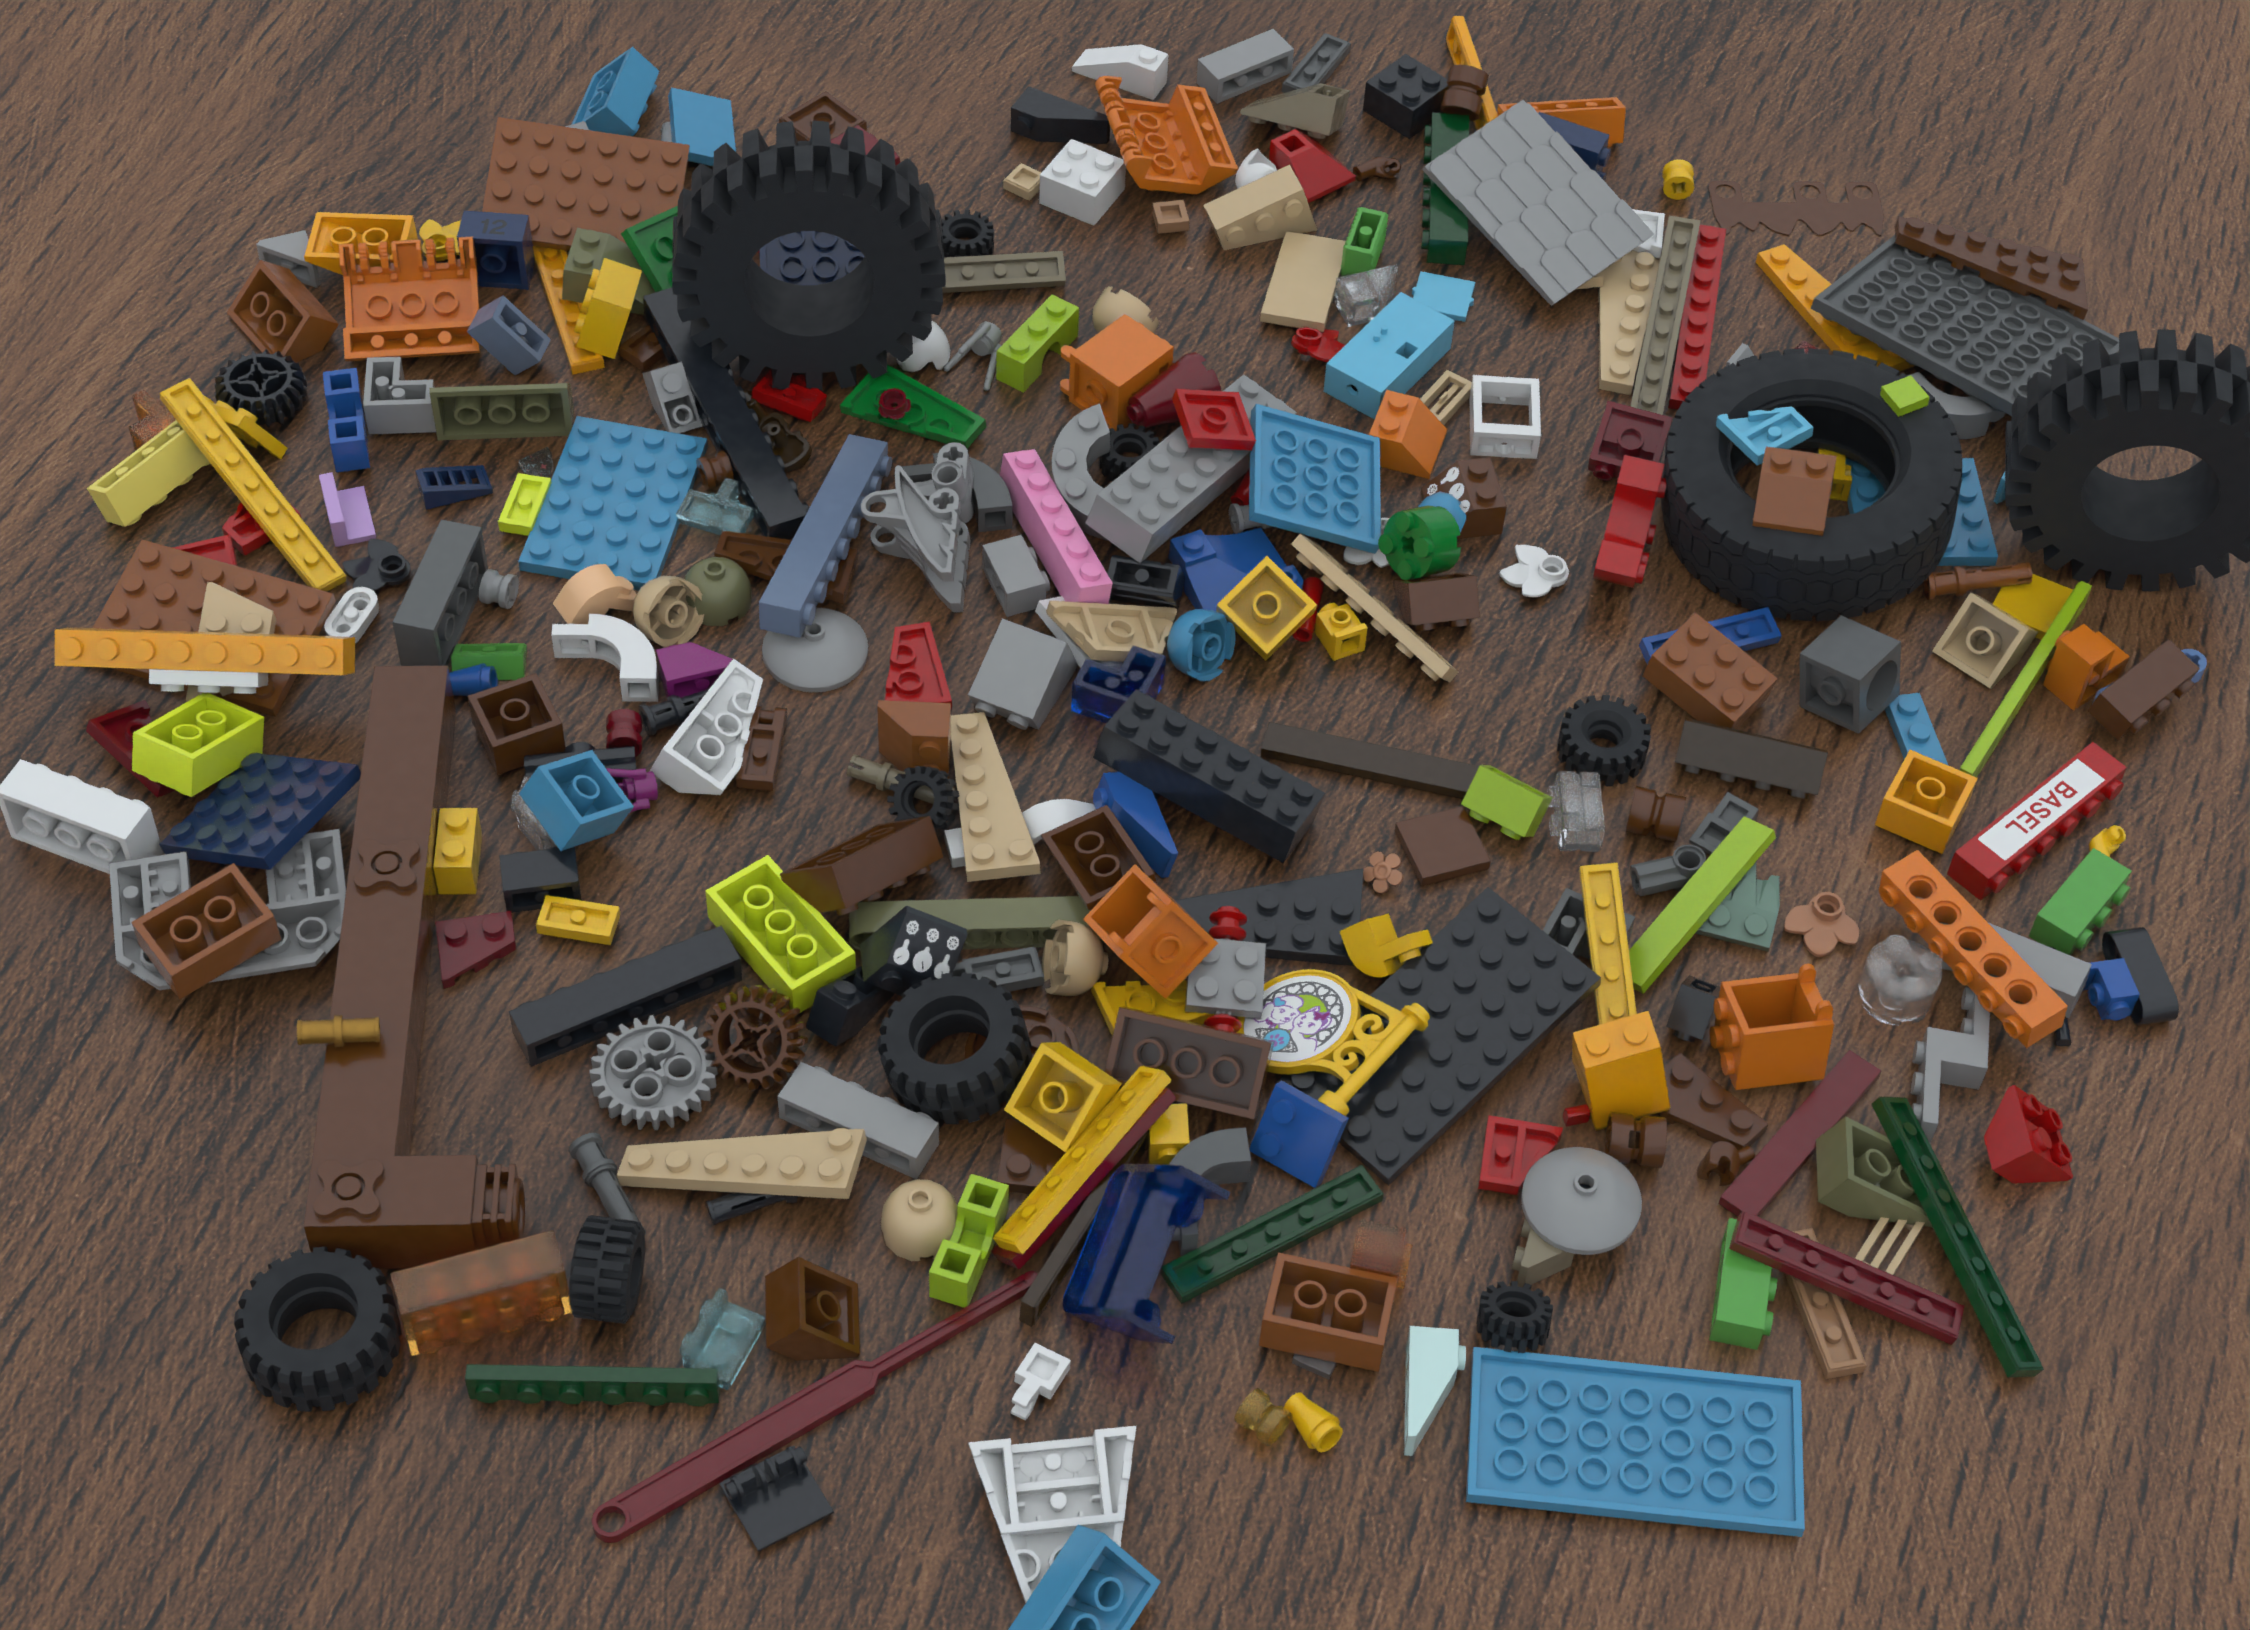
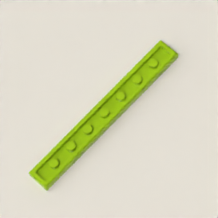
M2083 581L2077 583L1961 765L1960 771L1974 777L1979 775L2045 671L2048 662L2053 658L2056 650V640L2063 632L2070 631L2084 609L2092 585Z

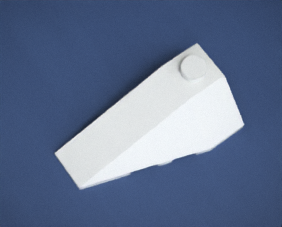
M733 659L663 747L650 771H653L657 778L679 793L721 795L741 768L745 744L748 741L749 728L752 716L755 713L763 679Z

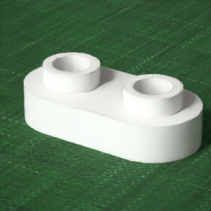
M356 587L347 591L325 621L326 636L355 637V643H357L379 612L376 593L366 587Z

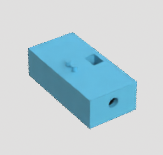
M1400 292L1327 362L1323 392L1375 420L1386 390L1405 394L1451 349L1455 320Z

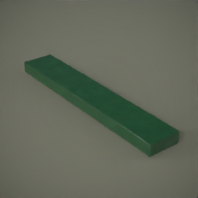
M1360 1165L1161 1266L1160 1274L1180 1303L1183 1304L1278 1255V1252L1282 1253L1382 1202L1384 1193L1363 1165Z

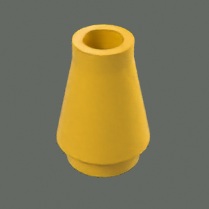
M1301 1392L1292 1395L1285 1403L1284 1410L1290 1415L1310 1449L1326 1452L1338 1443L1343 1434V1429L1339 1425L1340 1421L1336 1416L1309 1400Z

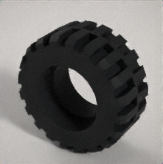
M962 972V976H954V973L941 974L942 978L932 980L929 977L920 982L921 986L916 989L910 987L902 993L903 999L900 1002L895 1001L887 1011L889 1018L885 1017L882 1020L879 1029L881 1035L878 1038V1051L889 1085L899 1103L905 1104V1107L913 1112H923L929 1115L936 1122H939V1119H943L946 1124H959V1120L968 1119V1122L971 1123L980 1120L979 1116L987 1112L990 1116L1001 1109L1000 1104L1004 1101L1008 1103L1033 1056L1030 1050L1032 1045L1019 1004L1013 1000L1011 993L1005 987L1000 985L997 987L996 981L984 976L978 980L976 974ZM970 1032L987 1037L983 1046L974 1055L963 1061L953 1064H935L924 1060L930 1048L939 1040L949 1035Z
M313 1247V1252L303 1253L302 1249L291 1252V1258L284 1261L278 1258L268 1264L269 1270L265 1274L261 1271L258 1272L250 1281L252 1290L246 1289L243 1291L238 1301L240 1309L235 1312L234 1317L235 1338L250 1380L255 1382L257 1390L265 1397L273 1396L275 1403L285 1408L290 1407L294 1403L296 1404L297 1411L311 1412L313 1407L321 1406L322 1411L334 1410L337 1403L345 1401L349 1405L358 1401V1394L364 1390L367 1394L373 1391L379 1385L377 1378L379 1376L386 1377L393 1367L392 1358L397 1357L401 1346L399 1336L402 1334L391 1286L387 1284L386 1277L381 1270L375 1267L372 1268L371 1261L361 1255H357L353 1259L349 1250L336 1248L335 1252H328L327 1247ZM328 1308L338 1309L356 1317L349 1331L341 1339L326 1347L311 1350L297 1349L281 1341L289 1326L295 1320L311 1311Z

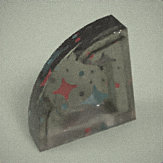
M548 447L518 461L519 468L524 474L551 478L553 474V458Z

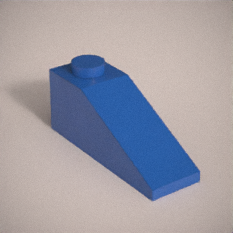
M1121 772L1103 773L1098 788L1093 793L1095 808L1098 809L1108 805L1148 865L1161 878L1169 877L1178 856V851L1152 790Z

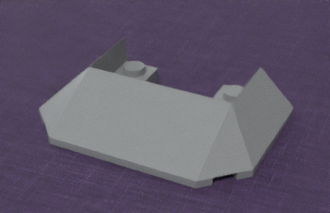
M339 829L305 834L271 870H266L269 904H266V906L275 917L281 940L210 982L313 967L338 943L346 895V880ZM180 852L109 863L117 964L158 990L171 989L140 947L131 922L191 888L187 853Z

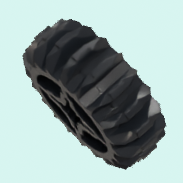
M267 349L263 353L256 354L252 350L251 355L244 356L239 353L237 361L228 360V366L220 368L219 376L215 377L214 394L216 402L220 400L233 407L236 412L239 408H243L258 418L255 423L266 425L270 428L271 423L278 422L283 425L285 417L294 418L295 411L302 410V404L307 400V381L299 363L294 362L291 356L283 357L280 351L270 354Z

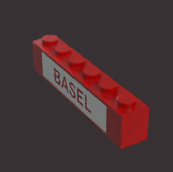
M2092 742L1955 851L1947 875L1980 901L1992 891L1995 894L2000 892L2014 873L2022 874L2029 867L2035 856L2038 854L2043 856L2049 852L2057 838L2061 835L2064 837L2069 836L2083 817L2089 819L2097 812L2105 799L2113 800L2124 786L2121 780L2127 767Z

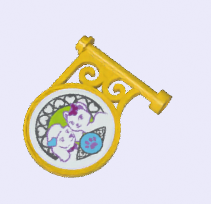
M1306 969L1285 973L1264 984L1261 1019L1238 1016L1237 1019L1241 1021L1242 1028L1236 1033L1275 1041L1268 1072L1289 1075L1308 1071H1320L1339 1078L1343 1085L1335 1093L1329 1090L1325 1091L1318 1101L1346 1116L1349 1113L1346 1103L1415 1029L1425 1031L1428 1027L1430 1015L1417 1003H1412L1410 1006L1405 1005L1399 1011L1350 986L1348 982L1338 975L1323 970ZM1360 1005L1389 1020L1388 1026L1384 1029L1382 1019L1378 1015L1367 1014L1361 1017ZM1371 1026L1372 1034L1364 1033ZM1355 1053L1362 1054L1365 1057L1364 1062L1359 1067V1060ZM1348 1054L1349 1059L1344 1060L1343 1058ZM1356 1069L1353 1074L1350 1073V1071Z

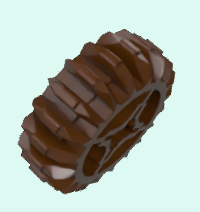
M762 985L753 986L751 992L746 986H742L737 989V995L733 992L726 993L724 995L725 1003L717 1002L713 1005V1010L717 1015H710L705 1020L714 1029L703 1032V1037L713 1042L712 1045L705 1048L704 1052L707 1054L715 1052L717 1059L712 1061L711 1067L722 1065L725 1069L721 1073V1078L724 1080L735 1075L734 1086L740 1087L747 1082L748 1089L752 1091L758 1089L760 1084L764 1089H770L774 1086V1080L781 1084L787 1080L786 1072L794 1073L798 1067L794 1060L800 1061L805 1057V1053L797 1046L808 1043L807 1037L798 1035V1031L806 1028L807 1023L803 1021L795 1022L794 1017L800 1013V1009L798 1007L791 1010L786 1008L790 1002V997L784 996L776 1001L777 989L775 988L768 989L765 995ZM746 1007L760 1009L769 1014L773 1019L769 1022H763L754 1013L750 1014ZM734 1018L735 1023L733 1025L737 1031V1038L731 1045L730 1026ZM767 1029V1032L760 1036L756 1044L751 1043L744 1046V1043L751 1039L750 1037L754 1035V1032L757 1031L758 1033ZM780 1030L782 1046L777 1057L775 1053L778 1050L774 1044V1036ZM742 1053L752 1055L757 1063L761 1061L764 1067L751 1066L738 1056Z

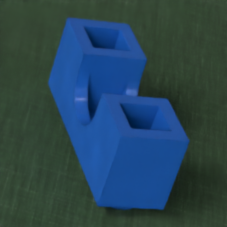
M357 368L323 372L324 391L329 414V438L336 472L370 468L363 399Z

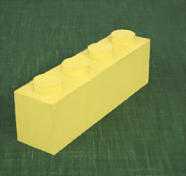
M175 420L90 485L87 490L107 522L126 527L139 521L142 513L151 506L162 503L167 498L169 492L177 486L189 482L197 470L211 463L178 421Z

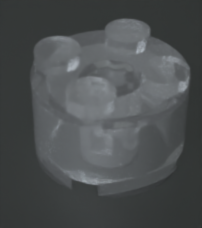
M1899 934L1890 935L1885 941L1874 946L1868 954L1857 987L1858 994L1860 993L1863 1000L1862 1006L1869 1015L1885 1024L1901 1025V1022L1913 1021V1023L1921 1021L1929 1013L1941 983L1942 959L1939 955L1931 952L1918 942L1908 940Z

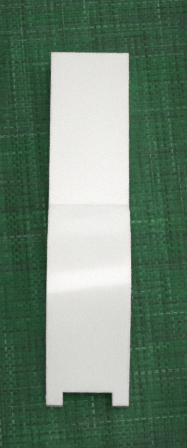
M1056 799L1036 804L1022 812L1033 844H1036L1042 839L1041 834L1096 810V808L1091 803L1071 799ZM961 828L944 830V840L952 868L966 866Z

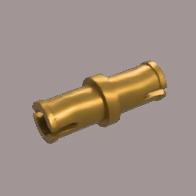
M334 1015V1019L297 1020L298 1046L303 1044L334 1043L335 1047H343L344 1043L380 1042L379 1017L343 1019V1015Z

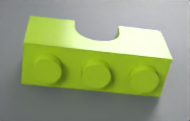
M1051 295L996 351V379L1024 393L1042 374V363L1048 349L1061 354V348L1065 345H1070L1078 337L1079 307L1055 295Z
M974 1174L970 1175L957 1205V1219L950 1241L942 1240L930 1268L929 1297L963 1308L969 1306L995 1244L994 1235L1002 1227L1008 1213L1009 1185Z

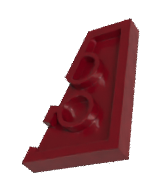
M146 700L90 719L86 732L157 798L176 791L132 771L133 732L153 722L149 715L150 707Z

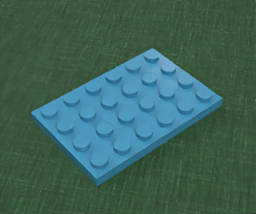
M577 416L552 476V483L533 530L530 531L519 558V570L570 579L584 568L597 564H607L615 576H621L629 580L633 584V590L639 591L648 581L660 577L698 475L696 460L705 456L708 447L707 438Z

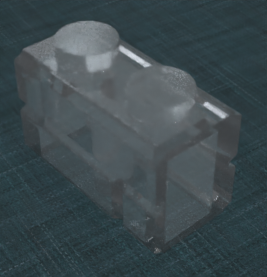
M1559 771L1556 773L1554 786H1548L1547 795L1553 797L1548 807H1554V814L1550 815L1549 822L1550 836L1557 837V848L1560 851H1577L1581 849V851L1598 852L1602 848L1605 835L1600 775L1598 772H1581L1577 774L1572 771Z

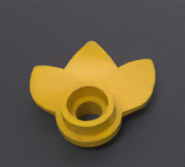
M427 220L419 231V235L424 242L422 245L423 255L426 257L425 239H433L436 245V261L440 262L448 259L445 251L446 238H454L456 255H459L457 234L461 220L443 227L434 220Z

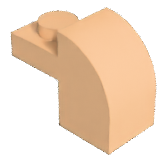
M597 564L584 568L572 576L561 589L553 605L567 624H588L589 613L605 615L609 608L633 612L634 600L637 594L629 580L621 576H615L607 564Z

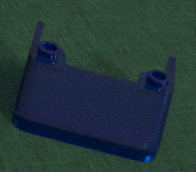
M1123 1164L1118 1167L1108 1182L1063 1297L1064 1311L1081 1320L1139 1341L1173 1344L1175 1336L1159 1328L1161 1323L1160 1308L1158 1304L1150 1301L1149 1297L1176 1228H1186L1196 1223L1203 1214L1205 1199L1228 1200L1230 1192L1182 1165Z

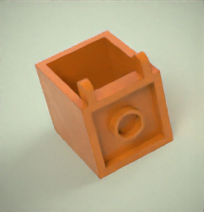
M1124 314L1077 349L1069 345L1061 348V357L1070 363L1069 379H1062L1060 381V390L1069 396V402L1082 411L1100 404L1108 428H1113L1117 431V425L1123 424L1125 429L1128 427V424H1132L1127 415L1129 398L1173 364L1174 347L1165 339L1160 338L1145 328L1143 324Z
M1136 864L1083 918L1120 959L1165 999L1218 944L1204 928Z
M1812 964L1802 965L1799 973L1721 982L1719 998L1714 1000L1715 1025L1710 1027L1709 1036L1712 1047L1718 1049L1720 1053L1722 1071L1725 1076L1729 1075L1735 1090L1824 1079L1834 1029V1022L1832 1020L1833 1007L1830 1001H1823L1815 984L1816 970Z

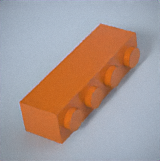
M1617 97L1527 102L1538 113H1545L1609 134L1607 148L1611 147L1614 143H1623L1626 107ZM1517 103L1498 104V116Z

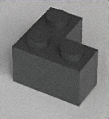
M1566 888L1543 931L1577 959L1579 956L1590 959L1582 894ZM1624 912L1629 944L1635 916Z

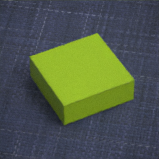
M1911 375L1881 386L1880 396L1898 417L1928 406L1930 397Z

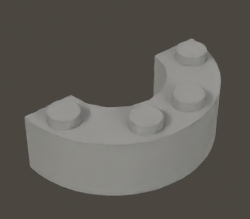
M1097 404L1074 416L1060 432L1052 453V480L1082 531L1091 536L1107 540L1085 524L1097 494L1104 489L1091 478L1088 473L1090 466L1098 457L1110 452V431L1101 405Z

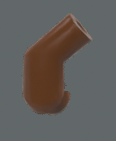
M1377 156L1353 167V174L1356 175L1357 181H1362L1371 176L1392 179L1398 176L1401 164L1396 158Z

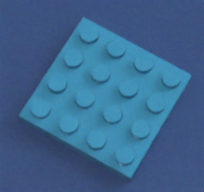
M1255 404L1251 410L1250 421L1256 442L1252 451L1250 450L1249 520L1375 554L1379 550L1378 539L1381 536L1380 438Z
M1846 458V465H1851L1852 476L1847 504L1849 513L1854 514L1871 506L1882 497L1885 491L1876 476L1866 467ZM1962 458V483L1954 527L1947 549L1937 566H1995L1998 554L1974 458Z

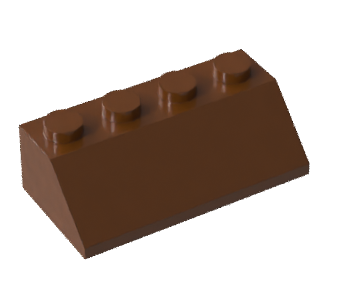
M924 816L877 824L780 873V876L786 885L817 911L827 912L836 910L837 915H844L859 908L857 903L860 901L868 902L883 896V889H892L908 882L907 876H918L931 870L930 864L943 858V854L931 817Z

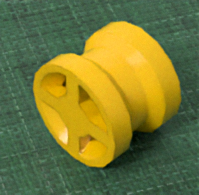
M1677 159L1670 161L1664 166L1662 171L1664 180L1663 191L1667 197L1681 200L1693 193L1694 169L1689 162Z

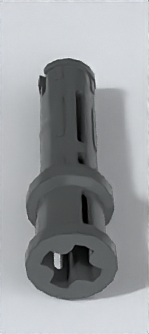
M588 1133L573 1141L569 1146L568 1152L572 1159L578 1160L584 1171L582 1175L584 1182L589 1187L595 1189L609 1217L639 1221L630 1201L616 1177L617 1166L614 1160L608 1159L602 1148L603 1140L600 1134ZM642 1226L643 1231H644V1235H646V1230H645V1228Z

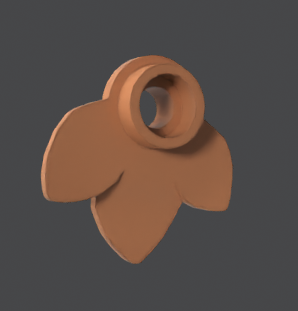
M1831 892L1819 893L1811 899L1809 905L1795 906L1790 910L1784 922V930L1786 932L1804 935L1803 942L1806 949L1816 957L1830 954L1835 949L1838 941L1847 945H1856L1859 937V927L1856 921L1845 914L1842 899Z

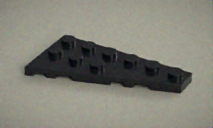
M1363 868L1175 900L1208 933L1212 927L1216 926L1209 920L1211 913L1223 906L1238 908L1240 912L1247 916L1246 924L1240 926L1246 931V938L1242 941L1266 943L1265 958L1355 966L1348 956L1339 931L1360 922Z

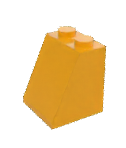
M1649 1011L1573 1032L1572 1062L1586 1104L1590 1109V1116L1595 1131L1607 1128L1610 1112L1632 1114L1636 1120L1644 1115L1650 1116L1670 1110L1661 1046Z

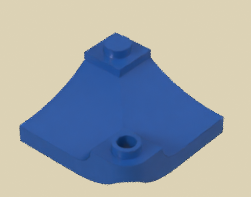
M1261 527L1230 535H1205L1200 529L1170 539L1169 559L1172 564L1180 565L1185 576L1184 592L1195 609L1216 611L1217 604L1266 556L1301 590L1303 589V579L1295 566H1287Z

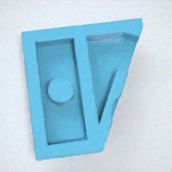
M1792 406L1775 408L1771 411H1748V417L1729 419L1728 414H1721L1717 416L1716 427L1757 466L1763 463L1766 446L1790 449L1813 435V426Z

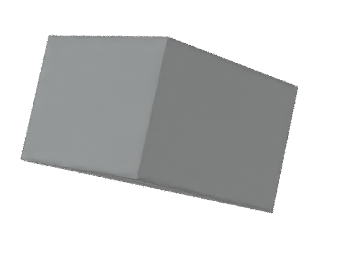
M306 230L263 239L256 244L260 260L290 269L304 284L318 288L320 285L317 266L306 262L304 258L309 241Z

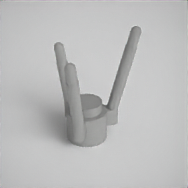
M985 321L981 323L974 334L944 366V371H949L971 349L980 356L991 354L983 387L985 391H988L996 369V351L1001 347L999 344L1002 339L1001 330L991 322Z

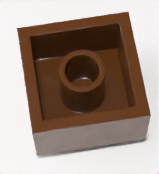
M537 673L468 696L472 724L497 775L524 766V755L564 752L566 746L562 722Z

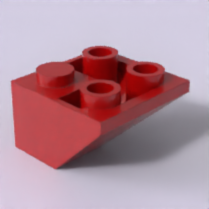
M1296 129L1270 141L1269 160L1276 166L1277 170L1290 164L1304 190L1308 203L1356 179V175L1318 141Z
M2016 1085L2007 1089L1984 1135L1992 1170L2013 1184L2058 1182L2072 1179L2073 1174L2069 1164L2072 1162V1155L2061 1136L2060 1130L2063 1128L2060 1116L2053 1108L2049 1109L2040 1103L2034 1095L2027 1094Z

